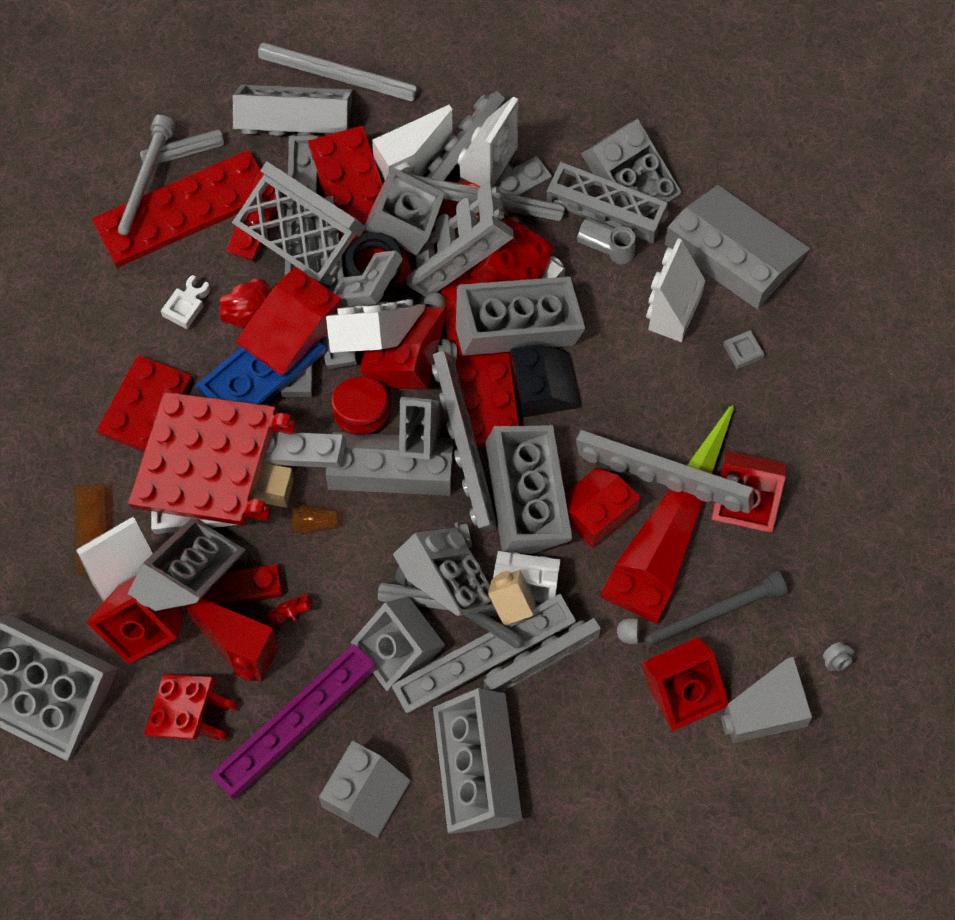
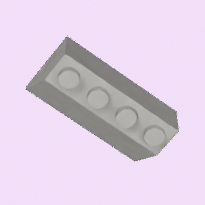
M241 84L233 94V129H241L243 134H256L258 130H268L270 135H285L286 131L297 132L298 136H311L314 133H325L326 136L348 130L350 127L353 89Z
M571 277L463 284L457 287L456 331L463 356L509 352L513 348L538 344L551 348L574 346L585 330Z
M553 425L494 426L485 442L502 552L534 554L571 541L572 534Z
M332 433L343 435L347 441L341 468L326 467L328 490L451 496L454 439L439 437L431 458L428 460L399 457V435Z
M192 517L142 564L127 594L134 597L141 605L150 607L155 611L197 603L244 554L245 549Z
M477 688L433 707L448 833L496 829L521 821L522 814L506 694Z

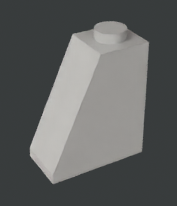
M409 397L400 398L399 457L430 460L442 432L443 407L440 401Z
M794 657L784 660L728 703L724 712L725 715L721 716V721L725 734L731 735L733 743L808 727L812 715Z

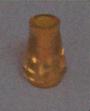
M299 505V508L291 509L292 533H300V536L326 529H334L337 526L336 510H326L305 505Z

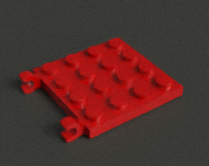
M164 392L128 505L133 509L245 526L247 517L267 521L271 508L265 507V501L253 499L273 432L292 435L296 422L290 421V415L279 413L276 407Z

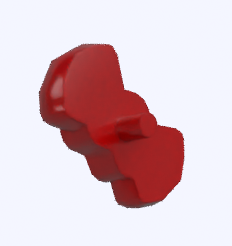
M301 594L297 598H292L278 605L276 609L268 611L267 620L271 625H280L287 618L295 622L298 620L296 614L307 611L312 607V599L307 594Z

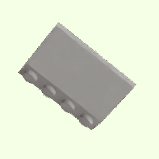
M716 185L688 205L668 226L665 245L672 249L677 239H681L700 270L757 310L810 251L808 246L719 185Z
M9 614L0 616V728L69 761L105 701L118 667Z

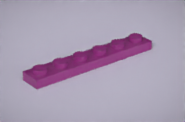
M355 644L351 645L210 774L211 778L234 801L377 669L376 664Z

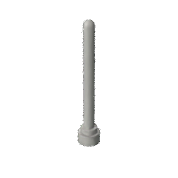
M156 115L150 129L153 138L118 227L119 234L123 236L130 232L163 142L172 137L176 127L175 122L167 116Z

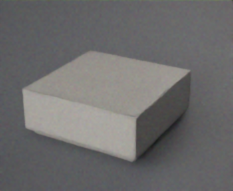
M751 330L724 341L723 346L736 369L764 358V352Z

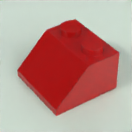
M726 451L720 477L752 487L754 505L748 514L742 511H731L724 505L715 502L711 520L772 533L786 477V463Z
M597 467L565 492L570 527L592 549L638 511L640 496L620 476Z
M136 576L118 585L87 621V624L127 664H131L177 639L184 614L178 607L155 611L138 603L134 597L127 594Z
M698 637L641 662L648 687L672 732L727 707L729 703L714 652Z

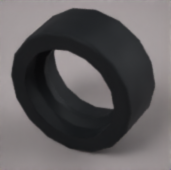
M368 232L360 235V237L358 236L350 243L346 251V271L348 277L363 275L356 265L357 256L363 250L369 248H380L386 252L396 250L402 257L398 244L391 237L383 233ZM402 261L397 268L396 275L390 280L386 289L396 283L401 274Z

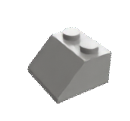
M392 167L372 206L364 230L367 232L383 233L391 237L400 248L417 255L429 239L445 193Z
M409 597L385 602L350 642L352 645L355 644L376 664L377 669L373 674L386 691L393 689L392 684L428 665L445 646Z
M352 741L320 794L319 800L322 808L379 838L411 780L382 756Z

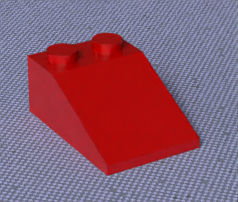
M295 266L274 286L236 340V344L283 377L328 333L326 316L338 314L337 309L341 308V298Z
M425 307V310L398 346L380 350H365L360 367V372L363 376L377 380L384 388L428 389L432 375V365L435 363L433 354L438 351L448 311L446 307Z
M203 598L197 603L186 605L190 618L235 671L234 674L248 682H252L253 679L262 682L278 651L273 628Z

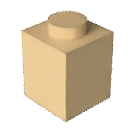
M264 463L253 499L265 501V504L287 508L294 483L292 468Z
M521 570L512 573L504 571L491 580L488 595L504 626L533 616L536 601Z

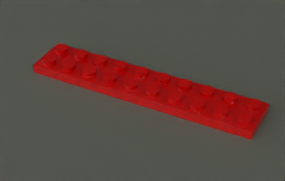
M472 182L457 183L480 188L479 185ZM443 198L436 220L442 214H447L452 218L457 215L456 208L459 201ZM477 212V213H476V218H479V217H480V213ZM435 220L434 225H433V232L436 230V229H435L436 220ZM458 227L455 228L456 239L459 237ZM437 242L435 243L436 253H438ZM472 267L443 287L441 294L446 299V309L448 310L445 319L446 338L449 342L455 343L457 347L455 365L477 448H486L485 442L494 426H519L509 352L463 356L456 331L457 287L463 284L480 283L478 279L471 276Z

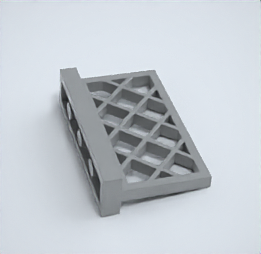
M266 161L260 170L264 173L263 177L232 223L323 284L355 234L360 237L366 227L340 208ZM271 185L275 188L276 200L263 203L262 194L267 186ZM295 201L298 214L285 217L283 204ZM277 206L279 219L266 222L264 209ZM258 211L260 224L250 227L243 224L250 213ZM318 216L320 228L307 232L305 218ZM299 220L301 234L288 237L286 223ZM325 221L329 223L331 226L326 227ZM280 225L282 239L269 241L267 228ZM336 230L344 233L337 245H328L327 233ZM321 235L323 248L309 252L308 238ZM302 240L303 253L291 256L289 243ZM324 254L325 264L319 273H316L312 270L310 258ZM300 260H305V265Z

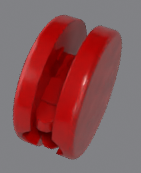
M363 376L349 378L340 383L332 394L331 403L334 420L339 428L347 433L354 435L370 434L381 428L388 418L387 392L384 386L375 379Z

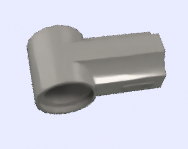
M590 218L584 219L577 236L578 243L609 254L612 261L618 264H627L633 260L635 256V233L630 228L624 226L613 228Z

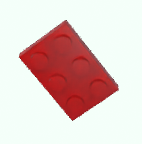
M137 355L97 428L98 434L145 452L164 392L185 395L193 381L192 375Z

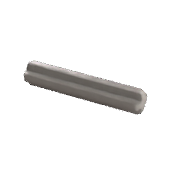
M214 130L164 144L161 147L155 165L223 146L224 139L220 130ZM148 149L142 150L140 152L142 164L144 162Z

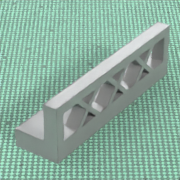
M560 162L547 189V201L563 204L564 210L593 219L613 228L628 227L635 233V237L652 244L658 235L659 224L668 206V202ZM563 173L574 176L578 184L566 187L558 183ZM598 185L602 187L604 194L592 197L587 194L585 188ZM624 195L629 198L631 205L623 208L618 207L614 204L612 198ZM650 205L658 208L654 220L642 216L639 208Z

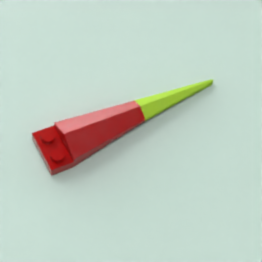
M733 405L727 409L687 466L712 474L734 410ZM669 489L615 564L610 577L601 591L600 597L657 624L670 600L703 501L684 491L676 492Z

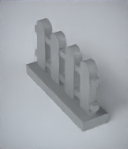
M484 183L478 190V199L475 202L464 198L458 203L456 208L457 215L453 218L447 214H442L438 217L435 223L436 230L430 233L429 239L416 255L417 268L406 277L407 286L425 297L430 293L438 292L514 238L513 229L500 221L504 218V212L498 206V197L501 196L499 188L489 183ZM477 212L480 213V222L478 224L476 219ZM458 227L459 237L456 239L455 228ZM437 242L438 253L435 254L434 244Z

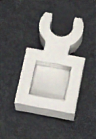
M190 276L186 282L187 289L185 292L178 288L175 290L162 308V316L188 329L203 308V303L199 299L205 298L209 294V283L205 282L201 288L196 289L194 288L197 284L196 276Z

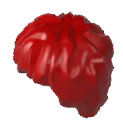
M253 278L249 283L236 285L231 293L222 295L219 300L221 304L220 320L245 329L272 291L270 285L265 280Z

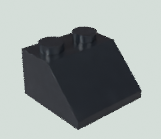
M542 344L511 349V371L521 418L581 407L569 353Z

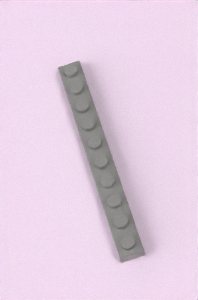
M318 135L289 136L288 175L317 193L318 174L308 147V140L318 138ZM295 201L287 203L286 217L298 214L297 203ZM305 218L306 230H307V232H308V229H307V221H306V218ZM299 220L286 223L288 237L301 234ZM302 240L289 243L291 256L303 253ZM285 259L286 275L295 265ZM300 260L305 265V260ZM313 364L281 390L282 397H312Z

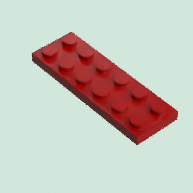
M359 126L308 140V147L324 196H333L336 207L365 226L383 184L364 127ZM339 231L340 240L344 235L341 231ZM356 234L351 240V242L358 237ZM349 245L347 246V248H346L345 251L343 252L344 257H345V260H346V251H347ZM400 247L403 258L401 274L396 283L385 289V291L407 285L406 277L412 273L406 252ZM369 248L360 252L356 259L358 270L364 273L374 254L386 251L380 248Z
M248 149L143 195L130 232L125 236L119 234L118 227L127 203L91 219L116 268H119L237 215L247 201L260 168Z

